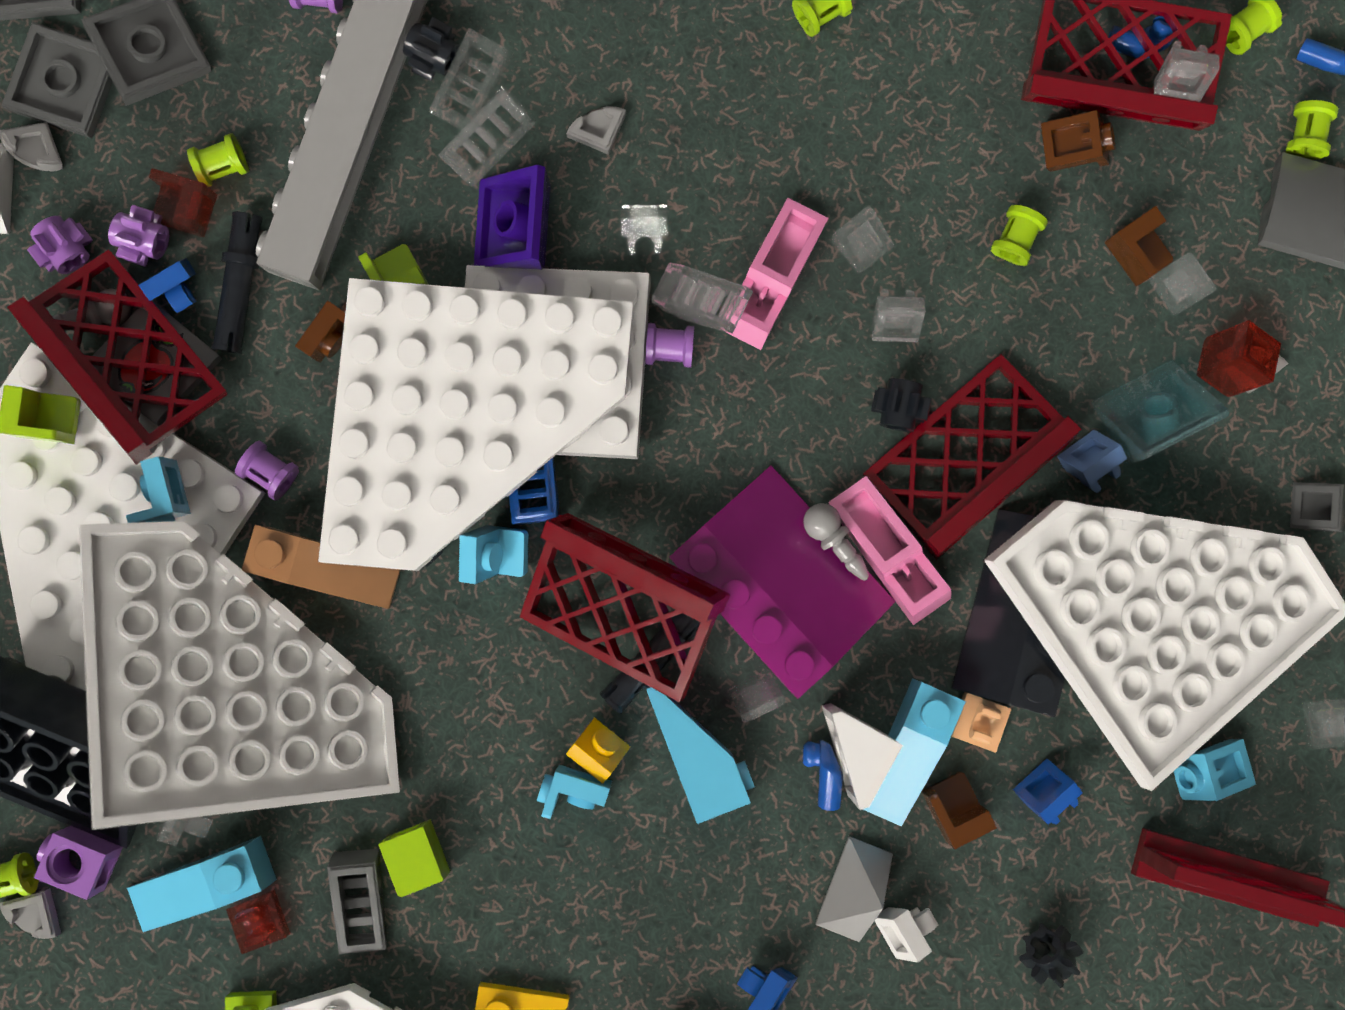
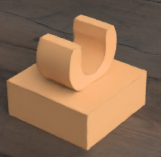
M964 692L962 700L966 701L951 737L996 753L1011 708Z

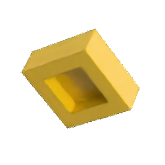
M594 717L566 755L603 784L613 773L630 746Z

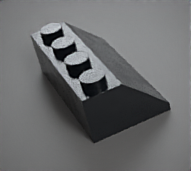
M998 510L985 559L1036 516ZM984 561L951 688L1055 717L1065 677Z

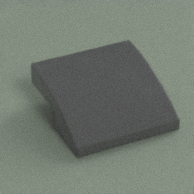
M1282 152L1274 164L1270 199L1262 209L1258 245L1345 270V169Z

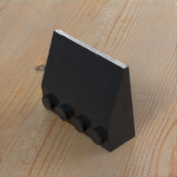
M0 656V797L127 849L137 824L92 829L86 691L66 683L60 677L48 676L26 667L16 659Z

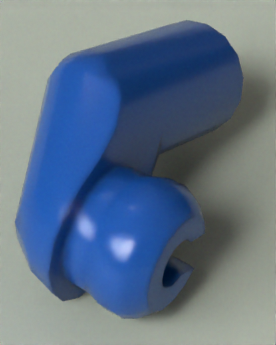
M1163 16L1154 18L1153 24L1144 29L1154 46L1173 33ZM1114 25L1108 38L1123 28ZM1130 30L1112 42L1119 53L1136 59L1146 52L1133 31ZM1172 39L1170 42L1165 44L1157 51L1161 52L1167 49L1174 39Z
M1310 38L1305 40L1298 53L1297 61L1323 71L1345 76V49L1343 51Z
M820 740L819 743L808 741L803 745V764L806 767H819L818 806L826 811L838 810L841 807L843 773L832 746L823 740Z

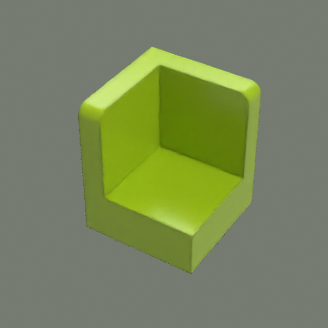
M402 244L374 260L367 252L358 256L370 280L429 285L406 244Z
M4 385L0 408V433L20 438L75 444L81 401L79 398L72 396L40 393L24 387Z
M431 819L391 834L378 844L399 897H404L442 882L450 873Z

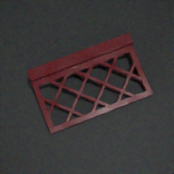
M1043 0L1028 79L1023 84L1022 101L1086 112L1097 110L1099 114L1197 131L1214 125L1218 105H1213L1232 14L1152 0H1071L1083 17L1063 30L1052 14L1055 0ZM1086 3L1098 6L1090 10ZM1105 7L1117 8L1128 24L1110 38H1108L1094 17L1096 13ZM1132 11L1141 12L1144 14H1142L1136 19ZM1151 14L1163 16L1173 31L1171 35L1155 46L1140 25V22ZM1178 19L1188 20L1189 22L1182 26ZM1086 21L1100 42V45L1081 58L1066 35ZM1196 22L1216 25L1213 43L1202 53H1199L1185 31ZM1050 28L1054 33L1055 37H1053L1047 42ZM1131 29L1146 52L1126 65L1112 42ZM1177 37L1191 60L1172 73L1157 50ZM1059 41L1073 64L1062 72L1041 69L1045 50ZM1103 48L1118 70L1116 74L1107 80L1094 78L1084 63ZM1210 53L1209 62L1207 65L1203 58ZM1148 56L1163 77V80L1152 88L1140 86L1130 71L1131 68ZM1192 65L1196 66L1205 80L1201 96L1186 94L1175 78ZM1077 68L1081 76L1068 73ZM1122 76L1127 84L1113 81ZM1167 84L1171 91L1160 90V88Z
M109 249L29 302L23 296L7 307L136 465L152 454L150 452L151 448L228 395L224 387L156 305L148 300L136 281ZM108 267L118 276L116 295L90 292L92 278ZM82 285L81 290H75L76 288ZM126 287L134 297L125 296ZM61 298L79 299L76 322L54 319L46 308ZM88 301L114 304L111 326L85 323ZM123 305L142 307L147 311L148 317L145 330L119 327ZM155 322L163 332L154 331ZM63 329L74 331L72 340ZM83 332L109 335L105 357L84 355L80 351ZM118 336L144 339L140 362L114 359ZM152 340L170 342L176 346L175 366L148 363ZM184 357L193 368L183 367ZM93 365L104 366L102 376ZM112 367L139 370L135 393L113 391L109 386ZM147 371L173 374L170 398L143 394ZM181 376L202 378L211 389L196 401L178 399ZM123 401L133 402L132 412ZM142 403L168 406L166 422L148 433L139 422ZM176 407L184 408L182 411L175 415Z
M1000 354L928 417L927 421L924 420V423L919 424L913 432H910L865 471L863 477H868L890 507L925 543L926 549L937 560L1067 447L1082 429L1069 416L1064 419L1009 361ZM1000 370L1012 383V399L985 398L986 380ZM979 387V397H968ZM1019 391L1027 400L1018 399ZM959 404L978 406L977 429L950 428L951 411ZM985 406L1011 407V431L985 430ZM1018 408H1036L1049 422L1038 432L1017 431ZM945 417V428L933 427ZM924 434L944 436L943 459L916 458L917 440ZM950 436L977 437L976 461L949 460ZM983 438L1010 439V456L1004 462H984ZM1017 439L1028 440L1017 449ZM911 447L910 458L899 457ZM890 464L910 465L909 490L889 489L877 475ZM915 466L943 467L942 491L914 490ZM949 468L976 469L975 487L968 493L948 492ZM982 469L993 470L982 480ZM898 497H908V508ZM914 498L941 499V517L927 529L913 515ZM947 499L959 500L947 511Z
M569 513L546 520L541 534V538L546 540L519 617L678 702L682 701L687 694L718 614L724 611L730 594ZM557 550L570 555L577 572L576 575L560 580L553 562ZM586 564L593 568L588 570ZM599 571L611 577L617 595L601 601L590 577L591 574ZM548 578L550 585L545 586ZM579 579L589 605L573 611L563 585ZM626 584L632 587L633 589L628 590ZM549 590L553 591L562 613L561 616L551 618L537 611L542 593ZM639 592L650 596L658 616L640 622L630 596ZM620 600L630 626L612 632L602 606ZM667 605L674 608V610L669 611ZM592 610L602 636L590 639L583 635L575 616ZM682 613L701 622L695 638L683 643L680 641L671 618ZM661 621L671 647L653 653L643 627ZM633 632L642 657L634 660L624 657L620 652L615 637ZM691 647L688 656H686L684 649ZM674 653L681 670L677 684L662 677L655 659ZM645 663L647 668L641 666L640 664Z
M1142 828L1131 874L1136 877L1318 927L1321 921L1345 928V906L1326 898L1330 882L1326 879Z

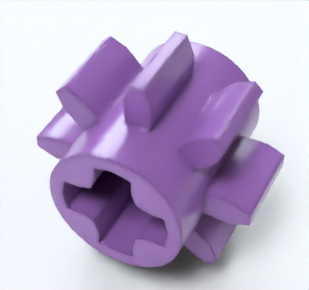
M136 205L131 206L130 215L123 212L117 213L112 219L108 231L109 243L112 246L118 247L116 257L144 267L147 265L148 257L156 260L160 259L164 255L169 242L168 228L160 225L162 216L155 214L152 210Z
M51 216L37 223L31 230L30 235L36 244L29 247L27 251L40 268L45 267L48 272L56 269L60 274H68L78 270L88 261L90 255L84 246L93 240L80 223H75L72 218L64 221L60 216Z

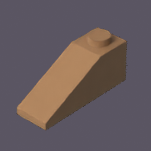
M254 526L242 566L244 572L390 609L401 570L318 562L320 541L272 527Z

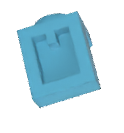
M157 456L140 461L143 475L140 476V487L145 499L151 502L152 508L126 515L127 522L175 521V518L191 514L177 460Z
M485 525L460 535L459 582L477 584L497 574L515 577L526 575L528 572V532L523 529Z
M1228 739L1199 750L1173 771L1180 797L1183 800L1218 801L1256 785L1244 739Z
M559 765L554 776L548 774L544 776L537 798L538 802L545 804L541 817L551 819L560 793L568 795L567 802L580 808L593 810L595 804L604 807L612 781L606 780L602 784L591 774Z

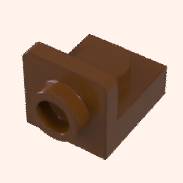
M1097 110L1041 123L1046 168L1050 172L1097 162L1099 166L1110 164L1108 151L1116 149L1114 129L1111 122L1104 123Z
M327 300L295 347L321 363L325 356L328 358L333 357L342 346L346 302L339 309Z

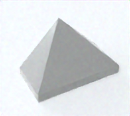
M848 836L815 925L860 942L883 910L893 853Z

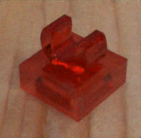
M275 890L232 905L226 909L241 954L279 941L290 935Z

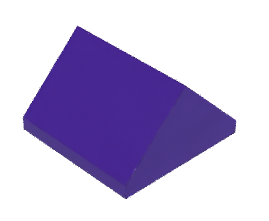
M537 164L480 179L474 266L540 270L545 268L551 185L544 166Z

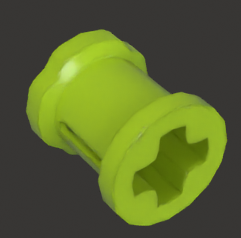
M851 0L792 1L795 17L810 37L817 35L820 32V27L839 15L846 17L851 14L853 9Z
M1249 0L1246 8L1232 16L1226 46L1231 53L1236 55L1244 54L1251 48L1252 41L1265 32L1273 33L1282 25V12L1275 0Z
M1307 100L1297 103L1293 115L1297 118L1293 140L1287 142L1286 153L1310 160L1329 156L1331 145L1327 142L1330 124L1331 121L1337 118L1339 108L1333 103L1322 100Z
M233 133L225 135L224 141L200 150L196 147L187 149L188 159L199 183L205 188L212 186L215 179L237 171L241 175L249 172L242 148Z
M1011 205L1006 213L1009 218L1000 239L994 240L991 252L1015 265L1027 266L1031 257L1029 251L1038 232L1046 228L1048 221L1041 213L1029 207Z
M29 853L16 854L11 861L0 864V898L16 893L27 896L36 892L39 880L34 878L36 867L34 859Z

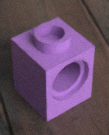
M73 826L66 827L48 835L41 844L37 853V861L40 864L34 878L88 900L105 890L123 847ZM71 850L77 852L81 858L82 865L80 870L76 869L70 862L69 855Z

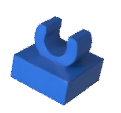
M187 258L176 262L139 284V287L149 301L164 293L176 313L196 302L192 292L183 282L196 274Z
M1048 759L1043 761L1013 789L1017 796L1047 825L1050 822L1057 825L1060 822L1057 816L1069 805L1075 808L1078 805L1077 798L1083 793L1071 778Z
M752 966L751 969L749 967L746 968L737 985L755 997L748 1010H779L796 982L797 977L783 967L772 970L768 976L755 966Z

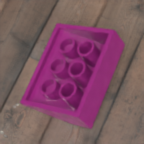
M770 465L671 554L669 559L677 568L730 594L726 607L720 615L784 686L799 699L834 667L896 601L870 573L867 580H861L847 570L845 563L841 562L833 552V547L823 550L821 548V541L813 539L807 534L803 520L805 513L810 507Z

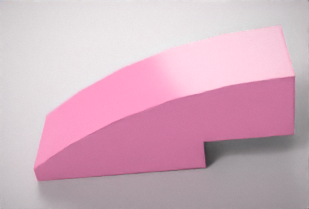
M787 198L730 305L720 330L760 350L762 349L828 221L827 217Z
M867 476L828 502L829 505L838 511L842 526H846L850 530L848 535L913 625L951 599V588L923 554L922 546Z

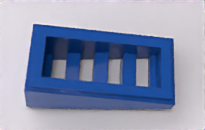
M554 457L544 464V470H537V473L527 480L545 479L546 488L520 491L519 487L509 495L513 525L546 522V520L560 516ZM547 497V506L522 508V500Z

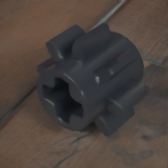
M432 17L429 26L420 23L412 26L404 42L403 54L410 58L408 65L412 66L413 73L432 81L436 72L444 76H448L452 72L461 50L460 44L454 41L456 35L451 33L453 27Z
M890 378L887 389L878 387V390H875L871 412L881 414L879 425L882 427L913 432L916 422L924 423V420H928L932 399L921 397L922 384L906 379Z
M1039 923V930L1033 932L1030 936L1024 935L1022 937L1026 942L1027 953L1022 954L1019 960L1027 968L1032 969L1031 977L1038 984L1042 985L1047 978H1050L1062 988L1065 979L1069 978L1072 974L1079 975L1081 973L1076 967L1075 957L1082 955L1083 950L1076 942L1070 941L1071 934L1064 926H1059L1053 932L1043 923Z

